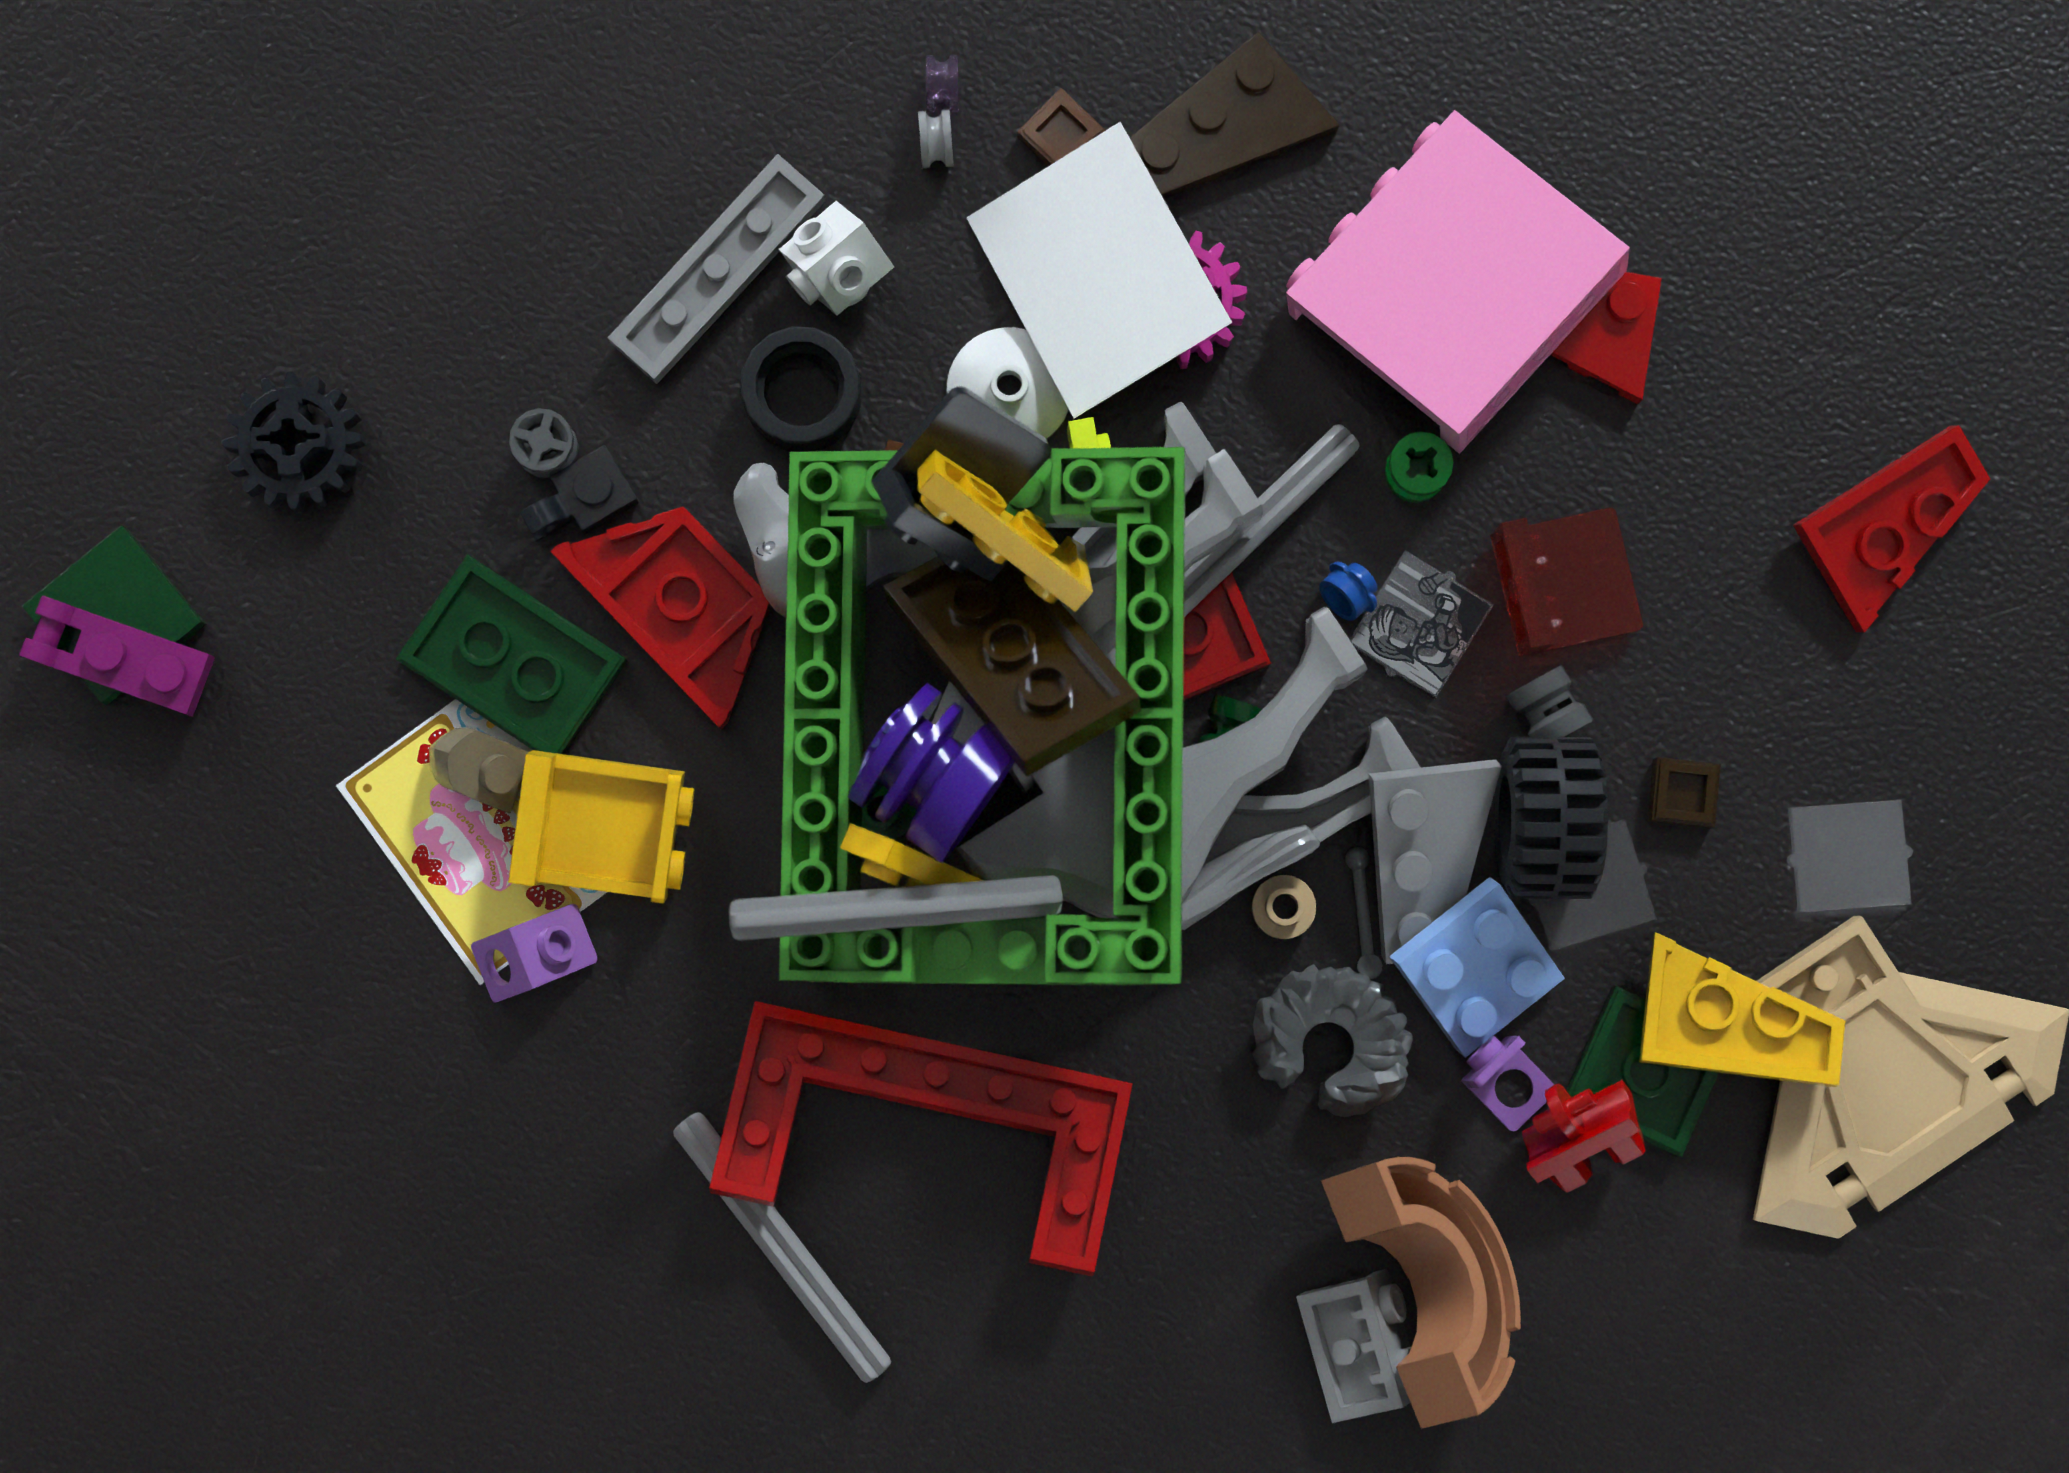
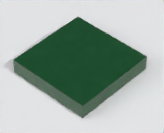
M122 525L22 605L37 625L41 616L35 614L41 596H46L179 644H183L206 625L132 533ZM66 625L57 649L73 654L81 630ZM81 678L98 700L105 705H108L123 693Z
M1612 986L1566 1090L1571 1097L1587 1089H1591L1595 1094L1623 1080L1632 1092L1637 1120L1644 1141L1677 1157H1682L1719 1072L1639 1062L1646 999L1618 986Z

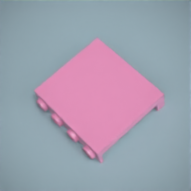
M1454 110L1441 125L1434 122L1420 134L1412 148V153L1414 154L1399 171L1392 167L1380 177L1371 191L1370 197L1372 200L1357 216L1354 213H1349L1336 225L1329 237L1328 242L1330 245L1315 261L1308 258L1296 268L1287 282L1286 287L1289 290L1286 292L1291 317L1297 320L1301 314H1304L1440 425V438L1460 454L1627 271L1630 247Z

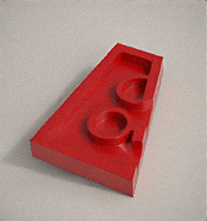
M1625 272L1550 355L1567 363V368L1586 378L1591 376L1618 390V395L1638 405L1643 400L1662 278Z
M1959 425L1947 427L1793 525L1855 632H1866L1879 616L1877 611L1896 589L1902 588L1916 571L1914 566L1937 538H1943L1990 480L1989 475Z

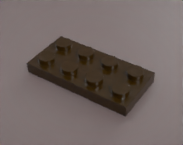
M937 556L884 585L886 602L1026 777L1141 712L1138 693L1062 603L1057 600L1054 604H1051L1040 598L1026 584L1024 580L1026 574L1008 560L1006 566L991 582L969 569L964 573H959L947 566Z

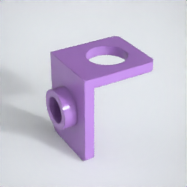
M575 904L564 906L471 944L475 960L493 1002H499L534 989L597 962V954L580 911ZM495 949L499 950L509 963L511 970L509 982L503 980L496 971L493 961Z
M1492 1036L1467 1060L1472 1070L1461 1081L1508 1130L1517 1131L1547 1102L1545 1090L1554 1086V1084L1520 1050L1525 1042L1519 1036H1506L1501 1042L1495 1036ZM1510 1069L1523 1072L1529 1078L1532 1088L1527 1102L1515 1108L1502 1104L1495 1093L1497 1078L1500 1074Z

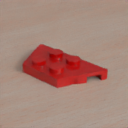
M684 506L656 514L652 519L637 524L630 522L607 529V533L572 544L568 541L556 545L550 552L720 730L725 727L729 722L771 604L763 594L761 586Z

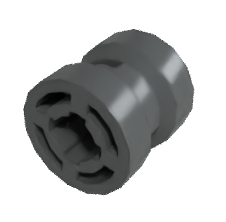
M1562 665L1506 696L1515 713L1524 715L1530 725L1529 737H1565L1594 721L1585 704L1576 702L1569 691L1571 680ZM1557 705L1559 710L1545 717L1543 712Z

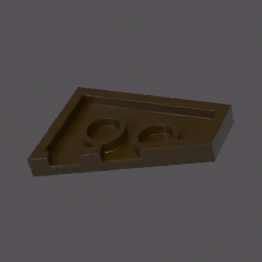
M1258 32L1132 135L1130 140L1163 199L1223 177L1226 172L1261 158L1264 161L1284 153L1287 148L1313 138L1318 140L1336 133L1339 124Z

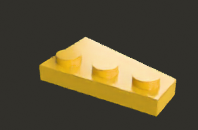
M936 450L917 469L918 492L922 494L920 501L924 507L940 521L951 524L956 520L974 534L972 537L974 544L992 561L1003 564L1008 560L1026 574L1024 577L1026 584L1040 598L1051 604H1054L1059 599L1076 612L1093 593L1084 545L1070 536H1067L1060 545L1057 544L1055 538L1045 528L1044 520L1026 508L1015 516L1005 510L1007 507L1005 500L992 486Z
M851 823L840 846V849L864 859L860 872L896 887L901 877L908 879L905 887L983 881L946 863L941 864L936 859L897 841Z

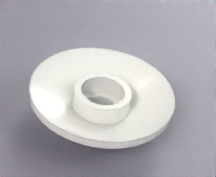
M1005 327L982 333L969 341L960 350L951 365L947 379V393L955 387H965L1042 435L1046 440L1059 429L1069 411L1025 329ZM1005 375H1014L1021 381L1022 387L1014 395H1005L999 391L997 383Z

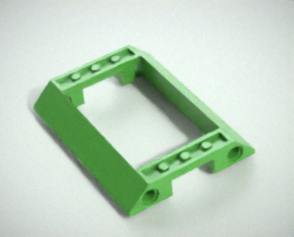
M1184 447L1051 449V459H1048L1005 509L1015 516L1026 508L1044 520L1045 528L1117 527L1116 669L1138 693L1141 712L1115 726L1113 915L1118 918H1098L1087 915H1046V917L780 937L779 980L902 984H1181L1185 558ZM898 450L790 452L781 896L861 890L860 870L862 858L840 849V846L850 823L862 828V808L848 798V794L857 779L864 751L867 529H890L884 520L888 514L872 480Z

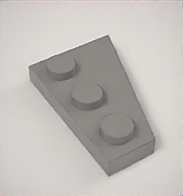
M1496 759L1369 774L1381 956L1386 964H1393L1389 957L1466 896L1502 767Z

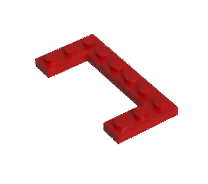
M758 1001L754 1002L710 1182V1193L774 1207L803 1082L1055 1137L1029 1263L1093 1277L1133 1083Z

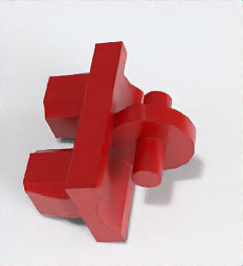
M1623 1080L1595 1094L1591 1089H1587L1573 1097L1559 1083L1546 1089L1545 1098L1549 1109L1532 1117L1534 1125L1522 1131V1138L1529 1155V1162L1526 1163L1527 1171L1537 1183L1550 1178L1566 1193L1586 1184L1593 1175L1591 1161L1589 1160V1157L1605 1149L1615 1163L1625 1164L1643 1155L1646 1150L1643 1134L1637 1120L1633 1095Z

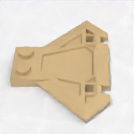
M1853 916L1758 979L1757 982L1770 988L1775 987L1845 1020L1839 1086L1829 1087L1780 1080L1753 1220L1838 1239L1856 1228L1857 1226L1847 1209L1866 1197L1877 1212L1881 1211L2012 1123L2014 1119L2005 1104L2007 1101L2023 1091L2032 1105L2037 1106L2054 1094L2069 1018V1009L1898 972L1862 916ZM2001 1059L2007 1070L1993 1080H1990L1984 1069ZM1844 1164L1850 1176L1832 1186L1826 1175Z

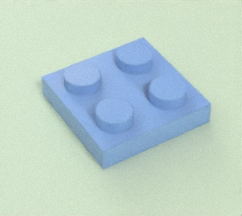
M1491 877L1487 878L1389 956L1453 1047L1465 1058L1565 979L1502 886Z

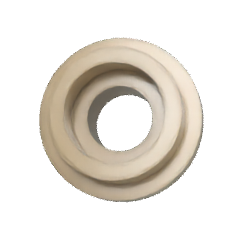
M1278 875L1266 880L1258 887L1252 900V914L1257 926L1265 934L1277 939H1291L1304 933L1312 924L1316 914V901L1312 890L1305 882L1294 876ZM1288 895L1295 901L1296 912L1290 919H1281L1274 913L1273 902L1277 896Z

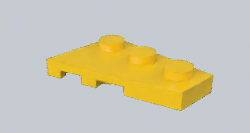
M1657 932L1653 934L1639 1062L1829 1087L1839 1086L1845 1020L1775 987L1770 988L1731 970L1732 967L1715 959L1706 958L1676 944V941Z

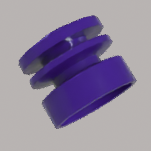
M927 683L913 699L894 711L875 736L861 759L857 779L848 794V798L863 808L882 786L888 789L889 792L875 815L883 823L894 817L906 803L911 805L917 811L908 827L906 839L942 864L969 831L1015 762L985 724L977 729L964 744L953 738L964 712V708L956 702L948 708L935 725L930 722L929 718L937 707L942 693Z

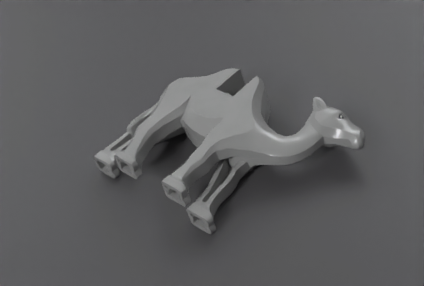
M1180 401L1165 409L1164 447L1185 448V495L1189 492L1193 483L1204 479L1201 506L1185 518V573L1194 563L1228 544L1235 534L1247 530L1260 521L1263 507L1225 449L1216 454L1186 406ZM766 463L753 464L741 476L734 490L733 504L746 535L754 561L755 573L763 594L773 609L786 618L789 495L779 487L777 472L773 467ZM1084 527L1076 532L1073 539L1085 546L1093 593L1076 612L1063 602L1061 603L1116 667L1117 527ZM867 529L866 591L883 580L908 573L937 557V554L933 548L921 541H918L915 545L903 541L891 529ZM1327 607L1317 610L1306 619L1305 649L1298 666L1275 697L1255 718L1215 739L1183 748L1182 930L1187 929L1210 914L1232 896L1258 880L1313 853L1320 846V842L1348 824L1370 814V773L1421 768L1391 721L1387 717H1383L1368 726L1365 755L1359 766L1327 785L1297 795H1245L1285 768L1300 737L1333 691L1346 688L1361 678L1367 671L1365 662ZM949 681L932 723L935 725L948 708L956 702L964 708V712L953 738L964 744L984 723ZM1115 727L1028 777L1014 763L1009 774L1022 794L1026 796L1035 790L1038 797L956 848L957 855L974 877L986 881L1053 875L1059 879L1064 901L1098 918H1118L1113 915Z

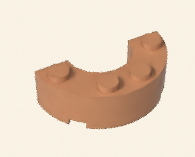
M1395 1157L1321 1180L1345 1242L1364 1239L1383 1246L1399 1261L1411 1282L1417 1305V1333L1410 1353L1396 1368L1422 1429L1477 1416L1489 1408L1499 1397L1511 1376L1515 1360L1507 1356L1511 1332L1521 1330L1520 1301L1517 1281L1506 1245L1491 1216L1472 1191L1460 1180L1448 1182L1434 1172L1436 1165L1434 1163L1413 1157Z

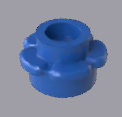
M1334 562L1329 566L1330 573L1320 582L1319 590L1330 609L1348 621H1354L1366 611L1372 613L1377 607V599L1374 593L1378 587L1370 572L1357 563H1351L1347 566L1342 562Z

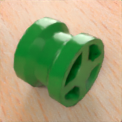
M1420 431L1408 434L1398 441L1386 460L1384 474L1387 485L1396 496L1404 501L1415 503L1427 501L1438 494L1450 478L1454 463L1452 453L1445 441L1433 433ZM1409 453L1412 457L1420 456L1422 458L1411 459L1407 454ZM1429 464H1430V474L1433 476V478H1431V477L1428 475V474H1429V467H1428Z

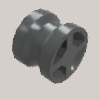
M537 408L525 412L516 419L510 430L509 444L513 456L527 473L538 479L551 480L550 476L576 462L578 458L579 444L576 434L562 415L551 409ZM552 449L558 451H553L550 454L545 455L543 460H541L544 453H547Z

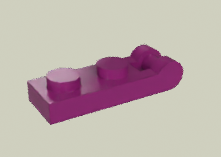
M41 596L35 614L41 616L33 638H25L19 656L193 717L215 660L214 656L58 600ZM66 625L81 630L73 654L57 649Z

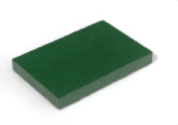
M468 554L396 658V660L530 749L558 754L566 753L627 663L624 657Z

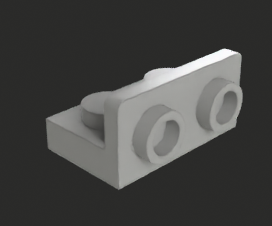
M1387 1269L1373 1272L1364 1278L1305 1291L1296 1296L1332 1423L1404 1408L1411 1403L1396 1368L1411 1350L1403 1323L1406 1319V1304L1399 1286L1395 1283L1392 1284Z

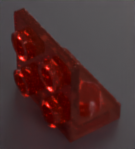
M1605 508L1528 525L1527 518L1501 523L1490 535L1519 657L1637 632L1642 628L1643 621L1617 514L1613 508Z

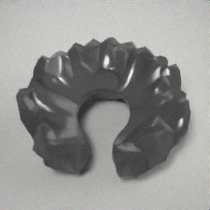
M1313 964L1308 966L1303 972L1291 971L1281 980L1270 997L1259 999L1253 1022L1256 1049L1252 1055L1259 1066L1258 1074L1265 1080H1275L1281 1089L1295 1085L1303 1072V1041L1306 1034L1318 1024L1331 1022L1347 1030L1353 1042V1054L1349 1063L1342 1070L1332 1074L1325 1082L1320 1083L1318 1100L1320 1110H1327L1331 1114L1340 1117L1365 1114L1375 1106L1393 1101L1404 1088L1408 1076L1406 1067L1409 1065L1406 1055L1411 1048L1413 1037L1412 1033L1404 1029L1407 1017L1403 1012H1397L1396 1000L1385 995L1382 983L1371 981L1368 975L1355 973L1350 967L1339 969L1327 967L1318 970Z

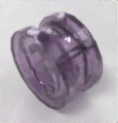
M926 55L927 112H935L936 107L939 105L948 106L950 112H958V55H950L949 59L944 62L936 60L934 55Z

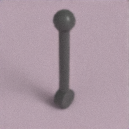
M1354 846L1347 850L1345 863L1353 873L1362 955L1356 962L1357 973L1366 974L1370 979H1374L1380 975L1383 965L1379 957L1374 955L1365 875V868L1370 862V856L1365 848Z

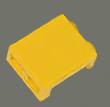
M536 750L530 751L525 757L508 883L535 886L538 882L648 897L651 898V902L664 904L668 897L669 889L680 890L683 878L686 852L676 851L674 848L678 825L688 827L690 825L695 790L694 788L683 787L685 771Z

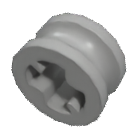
M949 109L941 110V114L935 118L928 116L926 111H919L922 169L930 168L934 161H942L946 167H954Z

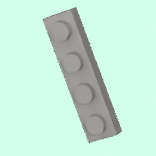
M777 154L609 335L608 340L652 381L658 384L780 252L779 249L794 236L795 231L804 222L808 221L826 202L825 195Z

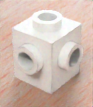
M837 201L818 217L804 222L795 231L793 238L779 249L793 268L786 275V278L795 291L807 304L812 305L818 299L835 315H839L848 306L861 301L867 295L870 287L894 268V265L866 225Z

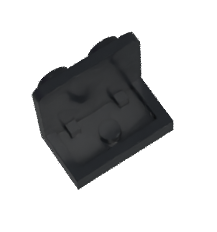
M955 387L931 411L876 475L872 483L888 514L884 520L891 531L900 539L911 545L921 541L933 548L937 556L953 570L964 573L969 569L991 582L1006 566L1007 560L1003 564L992 561L974 544L972 540L974 534L956 520L951 524L940 521L924 507L920 501L922 494L918 492L917 469L936 450L992 486L1008 505L1051 455V447L1042 435L965 387Z

